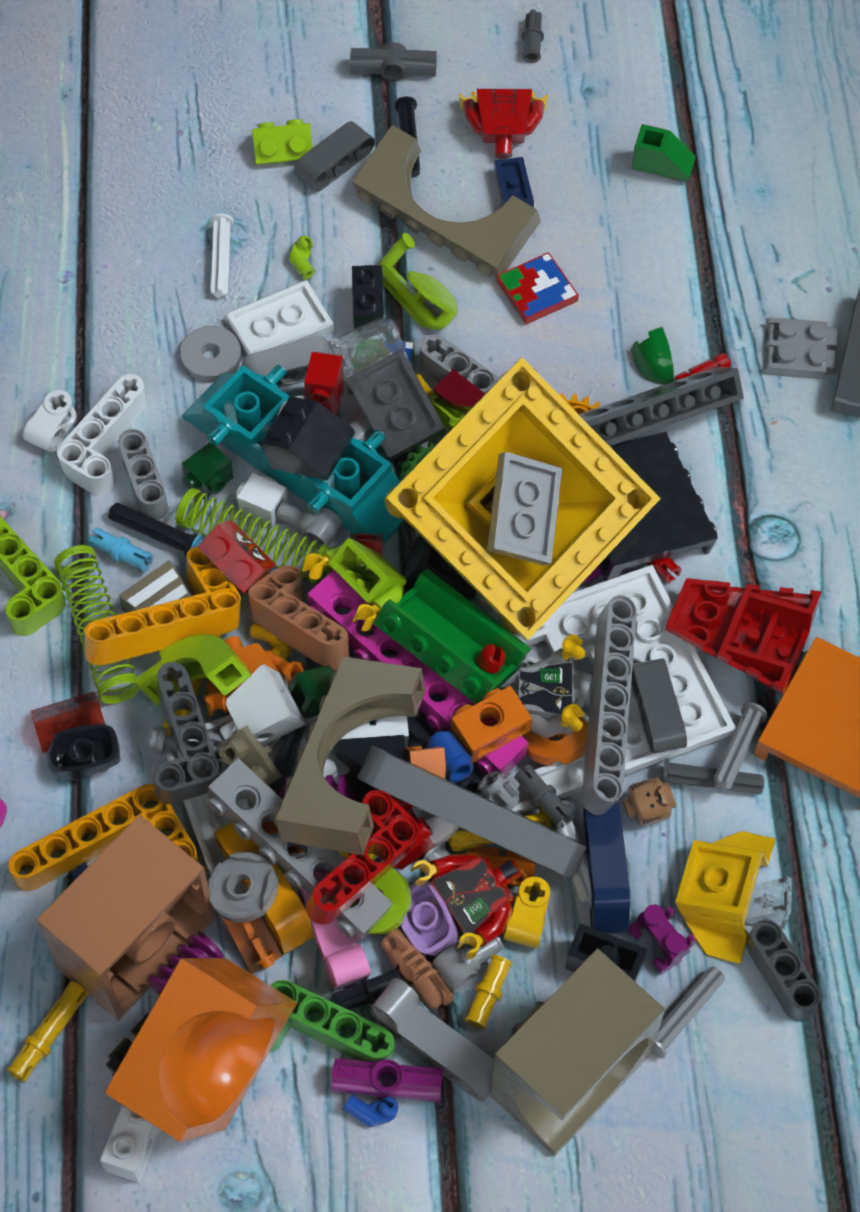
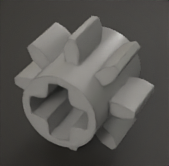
M494 771L480 781L478 793L480 796L512 810L519 801V791L517 788L520 784L511 773L505 776L503 772Z

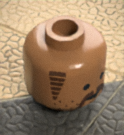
M657 777L648 778L629 785L627 791L628 798L623 799L628 818L635 817L637 822L643 827L669 819L672 809L676 808L669 783H662Z

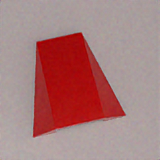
M686 578L665 625V630L695 648L731 665L783 694L796 673L808 642L822 591L810 590V594L793 593L794 588L780 587L779 591L762 590L760 585L747 584L746 588L730 587V582Z

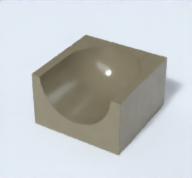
M597 948L495 1053L491 1097L549 1152L556 1156L652 1054L665 1008Z

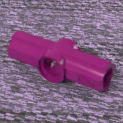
M335 1058L331 1092L376 1096L380 1100L384 1097H391L393 1099L440 1103L443 1069L399 1065L390 1059L368 1062ZM384 1074H390L396 1077L397 1082L391 1087H384L378 1083V1079Z

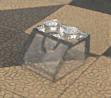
M384 317L327 341L332 355L343 356V374L349 387L350 385L346 378L400 349L403 350L408 359L394 320Z

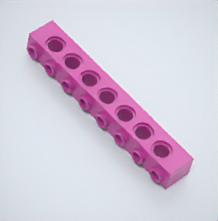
M335 570L307 593L308 606L347 630L348 644L355 650L354 653L358 659L422 669L426 691L419 710L427 716L428 723L436 731H450L451 718L454 717V713L467 704L475 705L468 697L375 626L374 622L370 628L374 632L372 635H360L358 632L361 631L365 621L358 619L352 622V619L360 605H370L371 603L366 602ZM339 608H347L350 610V612L345 615H340L335 611ZM391 650L398 655L393 658H387L382 653ZM441 694L446 699L442 702H435L430 699V696ZM491 717L481 720L486 726H494L498 723ZM521 736L477 760L475 764L485 776L494 771L503 772L506 775L527 755L529 742Z

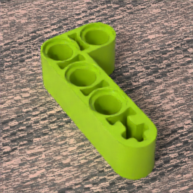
M0 516V569L20 590L19 593L7 602L5 612L13 632L17 635L28 636L61 614L65 609L66 600L59 580ZM9 552H15L12 555L6 556V554ZM35 573L31 577H24L26 574ZM54 594L52 598L44 599L45 596ZM22 613H29L23 618H17Z

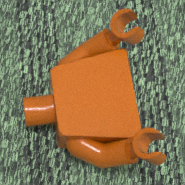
M231 636L224 640L246 664L251 675L262 664H265L279 672L289 686L295 674L304 671L300 662L290 663L270 650L264 651L258 643L243 647L239 636ZM208 679L205 692L208 715L213 716L212 712L217 709H223L227 716L231 715L226 706V700L242 684L224 696Z

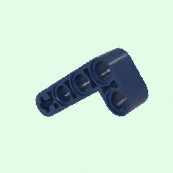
M616 801L602 815L589 813L583 807L591 889V928L610 935H628L630 888L619 801Z

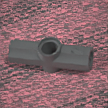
M396 42L387 43L382 49L351 48L350 73L381 74L385 80L392 82L402 80L405 75L436 76L437 51L407 50L404 45Z

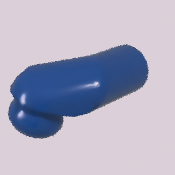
M351 1094L342 1109L364 1125L375 1127L389 1123L396 1117L398 1103L391 1097H384L382 1100L366 1104Z

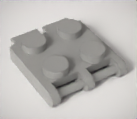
M773 317L766 319L765 326L768 329V341L765 342V350L768 351L767 363L764 365L765 374L825 379L826 374H836L837 328L827 327V322ZM774 330H778L777 340H774ZM774 352H777V363H773Z

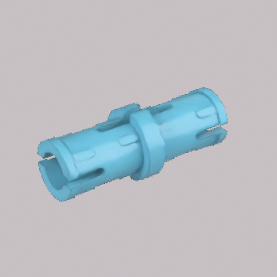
M99 527L92 531L97 535V538L91 534L89 536V546L111 555L112 560L118 563L124 561L143 572L149 569V566L144 564L145 562L152 564L153 553L132 545L130 540L123 536L118 538Z

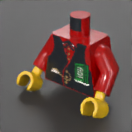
M454 854L432 860L430 863L420 860L411 867L410 871L420 869L425 873V877L416 880L415 884L418 886L426 884L431 876L435 878L431 881L465 933L461 936L457 949L463 944H469L473 947L467 953V959L475 958L480 947L486 946L504 932L512 913L511 904L515 901L507 885L522 875L512 858L507 859L495 868L491 861L485 857L479 858L475 854Z

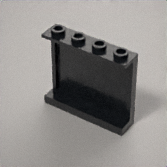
M667 432L610 446L661 499L599 564L605 581L619 577L624 568L702 548L705 555L709 554L718 539L717 529L714 523L709 520L704 510L703 500L696 494L691 484L690 473L683 467L678 457V449L671 442Z

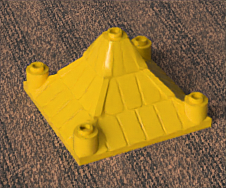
M523 357L518 359L509 370L500 375L494 386L398 485L388 491L384 498L388 512L394 517L404 518L502 616L504 628L512 634L520 635L525 641L529 640L661 499ZM503 452L562 468L552 562L549 565L543 566L487 551L498 457Z

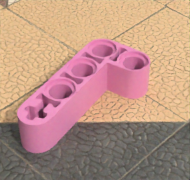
M305 855L299 856L296 859L303 858ZM325 870L313 872V876L318 882H321L329 874ZM301 887L297 891L306 909L311 895ZM336 919L325 925L317 924L311 920L314 939L333 990L354 984L365 978L367 979L371 975L370 967L361 944H357L354 936L348 938L337 927L336 923L338 921Z

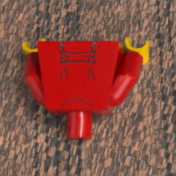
M477 89L476 93L475 91L471 92L472 96L469 98L462 97V93L459 94V106L464 112L466 120L476 134L482 135L484 143H495V157L497 158L512 157V143H524L525 136L534 132L543 118L548 100L547 94L542 99L536 98L535 92H532V89Z

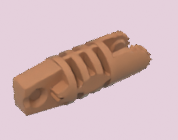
M399 928L391 930L383 938L380 945L393 967L399 970L400 976L405 978L404 981L409 986L411 985V988L418 994L419 1000L424 1003V1006L429 1010H433L439 1007V1004L445 1006L453 1002L454 995L437 970L432 968L433 965L426 960V956L415 948L407 935Z

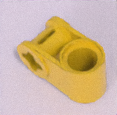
M529 877L521 883L503 940L538 949L550 898V888L544 879ZM532 892L538 894L536 902L529 900Z

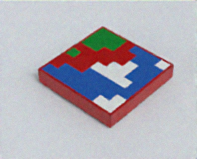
M549 252L502 272L496 277V282L526 325L576 303L579 299L578 293Z

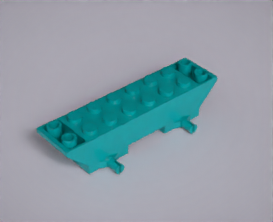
M277 364L267 376L254 373L244 365L236 373L221 374L182 414L184 420L208 435L207 438L211 444L214 443V446H218L220 443L274 479L277 483L286 487V489L307 502V507L310 511L313 510V513L317 514L321 508H327L335 512L343 522L342 527L351 533L383 534L384 545L405 521L404 518H397L391 515L385 506L384 498L386 494L401 481L392 471V463L381 457L375 450L386 439L384 433L378 429L366 441L352 438L328 481L271 468L261 442L276 420L281 405L290 397L276 385L287 374L283 366L280 367V364Z

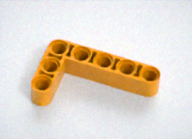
M198 546L193 547L186 555V582L194 596L90 622L84 629L85 659L93 665H106L163 650L172 643L186 637L201 634L217 636L234 631L240 623V594L234 584Z
M145 784L15 852L9 859L8 867L19 889L23 891L36 890L70 872L76 866L98 857L139 815L143 816L159 831L165 828L174 829V832L167 837L198 863L199 860L196 848L172 806L156 798L154 784ZM146 802H158L154 808H143ZM118 817L128 818L127 821L121 825L112 824V822ZM86 834H97L91 841L81 840ZM62 849L66 851L59 858L50 857L56 850ZM26 866L34 867L33 871L27 875L19 874L20 870Z

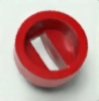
M488 644L481 649L476 657V662L486 672L498 673L504 665L506 654L501 646L495 648L494 644Z

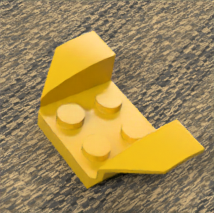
M741 831L715 842L693 840L675 903L707 956L741 964L749 937L744 922L760 866L768 867L775 838Z

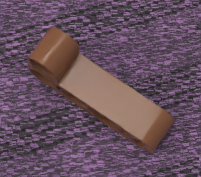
M279 567L249 588L250 612L252 621L272 633L322 667L329 665L332 670H338L342 658L350 657L347 630L303 602L302 574L297 567Z

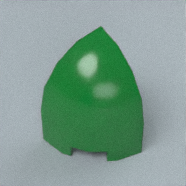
M660 327L649 331V338L643 340L640 344L638 341H635L631 348V353L635 365L644 377L659 384H668L674 381L673 360L664 329Z

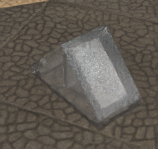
M784 877L755 884L744 925L753 927L756 922L767 919L776 922L781 929H785L791 914L792 879Z

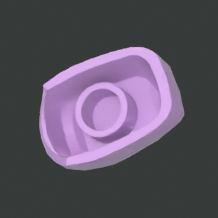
M426 882L422 886L413 884L410 886L411 907L403 918L404 921L401 927L418 951L426 955L437 956L458 942L459 934L456 921L431 882Z

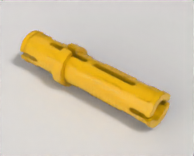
M74 981L68 983V986L46 1014L38 1028L32 1035H27L24 1039L25 1045L6 1069L8 1073H11V1076L22 1083H26L42 1058L48 1057L51 1053L50 1047L89 995L85 988Z

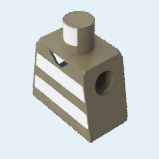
M169 560L119 595L122 610L125 613L191 596Z

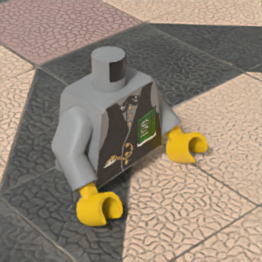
M575 634L568 635L563 640L562 648L547 658L527 668L520 669L519 688H513L532 717L530 731L543 738H550L560 733L572 735L573 731H580L583 723L578 718L584 717L585 713L578 705L573 704V662H570V658L572 657L575 660L583 659L585 650L579 646L582 645L583 640Z

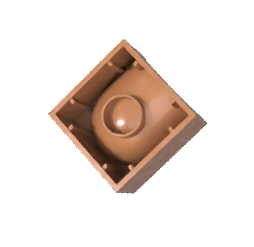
M139 815L36 920L57 969L71 981L85 988V991L89 993L88 996L119 1022L151 988L147 983V979L150 976L160 978L157 968L161 965L169 967L167 958L171 955L179 957L177 948L180 945L189 947L187 938L191 934L199 937L197 931L203 933L216 918L212 903L209 900L210 892L204 867L143 816Z

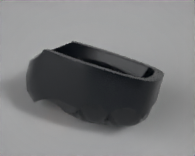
M104 724L73 727L56 733L47 753V762L51 773L64 780L90 777L117 765L121 760L120 745L116 732L111 726Z

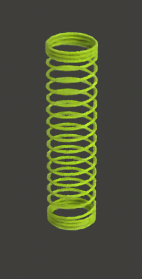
M191 488L184 494L176 511L175 520L178 526L185 529L191 528L194 533L201 532V535L206 537L219 523L224 522L229 510L232 508L229 520L235 522L241 512L237 524L241 530L250 516L249 524L244 532L246 535L248 533L249 538L259 520L258 528L252 541L254 542L258 535L256 545L261 549L267 540L264 550L267 556L276 544L272 560L276 564V560L281 555L290 534L288 528L279 537L281 528L279 524L274 526L270 533V520L266 521L261 528V516L257 517L252 524L253 514L251 512L243 519L244 510L241 508L234 515L235 507L232 504L225 511L226 503L224 500L216 507V497H212L207 502V494H202L200 490ZM205 496L204 504L202 506L200 513L198 514L202 504V498ZM193 499L191 508H190V510H189L187 516L185 517L186 510H187V508H188V506H189L191 500ZM214 500V504L210 512V515L207 518L206 522L203 524L206 511L210 503ZM223 504V508L219 516V519L217 520L215 526L212 528L216 513L220 506ZM201 517L200 528L195 530L193 526ZM210 521L209 532L204 534L203 529ZM268 524L267 532L261 544L259 545L262 533ZM277 529L274 541L268 550L270 540ZM287 532L284 543L278 552L280 542L285 533ZM298 532L291 536L286 546L283 563L275 568L285 566L292 556L298 543ZM296 536L294 545H293V547H292V549H291L289 555L287 556L289 547H290V545H291V543H292L294 537ZM307 536L301 539L296 548L292 561V566L294 567L300 562L308 544ZM304 540H305L303 549H302V551H301V553H300V555H299V557H298V559H297V561H296V558H297L299 549H300L302 543H303ZM314 540V541L311 542V544L309 545V547H308V549H307V551H306V553H305L304 559H303V563H302V567H301V574H302V579H303L304 581L310 579L309 577H307V578L304 577V571H302L303 565H304V561H305L306 556L309 554V552H310V550H311V548H312L313 545H314V548H313L312 553H315V552H316V548H317V541H316V540ZM323 544L317 554L323 556L324 552L333 548ZM324 566L321 577L316 580L310 579V582L314 585L320 583L330 574L332 567Z
M76 545L61 551L56 556L54 563L58 574H60L59 578L63 583L62 587L66 592L65 596L69 601V608L72 609L71 615L75 618L74 624L77 626V633L80 635V642L83 644L82 648L84 651V631L81 633L80 629L84 630L85 627H81V625L87 621L104 618L110 613L115 616L116 613L112 611L114 607L109 602L111 599L110 595L106 594L108 589L103 585L105 581L100 576L102 574L101 569L97 568L99 563L94 549L86 545ZM79 553L91 554L90 558L78 559L66 567L60 566L65 559ZM85 561L84 563H82V564H80V565L70 567V566H72V565H74V564H76V563ZM88 569H92L91 571H89V572H87V573H84V574H81V575H77V576H73V575L82 573V572H84V571H86V570H88ZM95 570H97L99 573L98 575L87 576ZM69 578H80L72 584L66 583ZM94 578L93 580L88 581L86 583L77 584L78 582L83 581L85 579ZM97 579H101V584L89 585ZM85 586L75 593L69 591L72 587ZM96 586H97V588H95V589H93V590H90V591H87V592H83V593H79V592H81V591H83V590H85V589H88V588L96 587ZM101 587L104 588V593H93ZM87 595L78 601L72 600L74 596ZM100 595L99 597H97V598H95V599L88 600V601H83V600H85V599H87V598ZM103 596H106V597H107V601H106V602H105V601L95 602V601L101 599ZM92 603L81 610L75 609L78 604ZM103 604L97 608L86 610L92 606ZM107 604L110 605V610L97 611ZM97 611L95 613L88 615L84 619L78 618V616L81 613ZM105 613L99 617L89 619L90 617H93L95 615ZM131 658L128 659L127 664L115 665L103 672L96 671V669L104 665H97L93 669L92 664L89 663L88 666L92 671L91 675L95 680L94 684L100 701L108 704L120 703L138 693L140 688L135 680L137 675L133 674L135 668L130 665ZM126 667H131L130 673L118 674L105 681L99 680L102 675L117 673ZM130 682L129 685L122 688L107 690L115 685ZM130 688L116 695H103L104 692H118Z

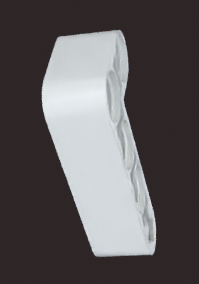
M127 374L119 378L57 449V456L63 475L94 495H104L112 490L114 486L113 473L110 462L104 455L147 406L144 382L139 376Z

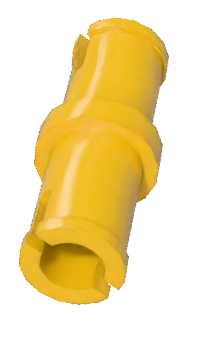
M495 954L490 958L491 961L482 981L477 982L474 988L476 995L464 1019L465 1022L479 1029L486 1028V1023L496 1001L501 1000L503 995L501 988L509 969L513 965L510 960Z

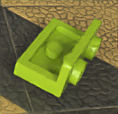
M303 119L288 120L286 125L275 126L274 122L259 123L257 128L252 129L256 166L296 162L302 155L313 148L310 123H304Z

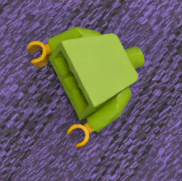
M347 538L341 546L324 552L323 556L310 553L305 558L302 571L310 570L308 576L310 579H319L322 575L323 567L327 565L332 567L366 602L371 603L370 605H360L352 619V622L358 619L365 621L361 628L362 631L370 630L376 616L379 615L386 601L391 599L398 603L402 598L403 586L407 582L406 578L380 553L351 538Z

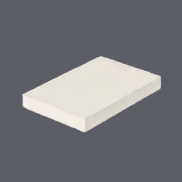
M307 280L225 314L226 322L234 335H236L246 356L313 336H322L334 330V323Z

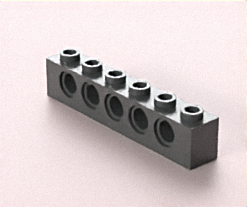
M714 367L581 413L579 416L609 446L744 399L738 368Z

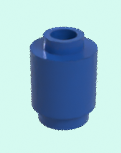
M440 731L429 739L426 749L435 746L444 747L446 779H449L451 782H460L471 774L474 768L472 757L454 732Z

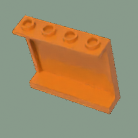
M816 636L760 736L754 755L766 761L771 753L860 798V657Z

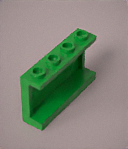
M428 568L420 574L414 587L402 596L400 602L395 603L391 599L386 601L374 622L375 626L475 704L483 701V697L487 693L501 687L519 670L531 650L528 645ZM488 644H494L495 648L501 646L506 654L504 665L498 673L486 672L476 662L477 655Z

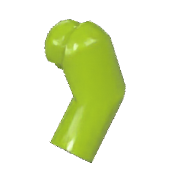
M303 235L293 244L289 254V261L304 280H308L315 274V269L308 262L312 252L313 241L310 237Z

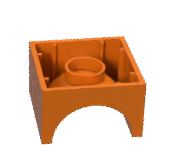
M181 958L104 1093L179 1142L223 1131L228 1126L297 1002L227 958Z

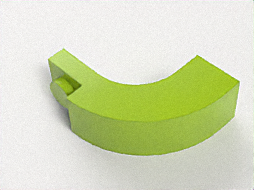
M201 634L186 637L161 650L159 654L162 660L135 680L138 687L158 706L161 703L157 692V673L161 666L168 662H176L184 666L191 682L201 678H209L224 696L252 675L246 664L223 639L214 635ZM170 681L174 689L173 694H175L178 691V685H175L173 681Z

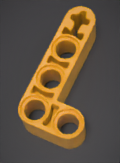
M234 822L213 832L214 839L226 860L229 859L228 856L237 852H252L261 855L259 853L260 847L252 839L247 841L233 828ZM275 863L272 867L278 877V894L272 907L263 917L282 955H285L313 939L314 933L311 920L307 915L304 905ZM248 879L241 880L242 885L248 891L251 881Z

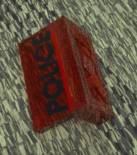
M95 691L30 710L43 753L48 752L55 734L60 731L85 725H105Z

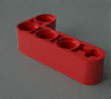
M372 790L363 798L361 803L368 804L370 808L377 809L381 815L377 816L371 813L374 828L364 854L352 853L314 888L306 906L307 915L313 922L321 925L333 922L409 853L418 838L419 827L416 821L385 791ZM393 833H401L406 840L397 839ZM368 854L379 856L382 862H374ZM343 876L353 877L358 884L352 885L347 883ZM332 893L335 895L332 903L322 904L331 897Z

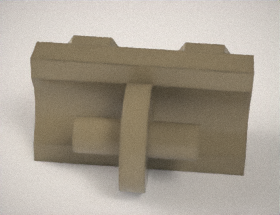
M247 725L219 744L221 750L218 754L225 764L231 765L239 758L268 786L282 777L267 755L271 751L270 747L266 745L262 748Z

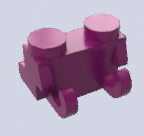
M654 904L648 906L645 911L638 915L637 920L628 927V933L637 940L642 936L640 930L646 928L667 956L664 962L660 957L653 960L656 970L662 975L682 962L683 957L691 952L689 949L697 942V939L693 934H690L685 939L672 926L669 920L673 918L676 912L671 906L664 912L660 906Z

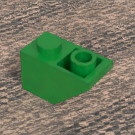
M641 124L634 147L632 169L689 182L696 156L670 130Z

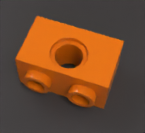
M510 685L503 690L497 688L490 691L483 697V701L474 706L467 704L459 708L454 713V717L451 718L450 731L456 734L471 755L472 763L530 732L532 717ZM491 717L498 723L494 726H486L481 720Z

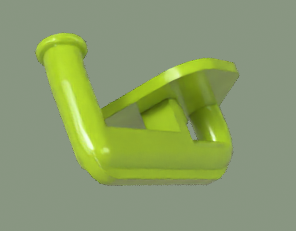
M403 233L402 237L391 247L378 264L382 265L383 285L420 326L430 330H442L458 314L457 301L445 286L432 276L415 271L407 273V279L418 290L416 293L395 270L394 265L409 248L413 249L415 247L412 237L408 233ZM426 300L443 309L437 318L424 304Z

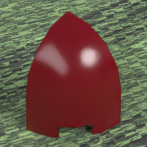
M454 369L433 388V393L448 405L462 411H469L485 395L482 390Z

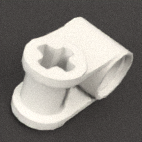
M54 390L45 397L34 416L30 418L23 432L24 441L50 453L57 451L59 445L77 420L76 411L72 407V399L66 391Z

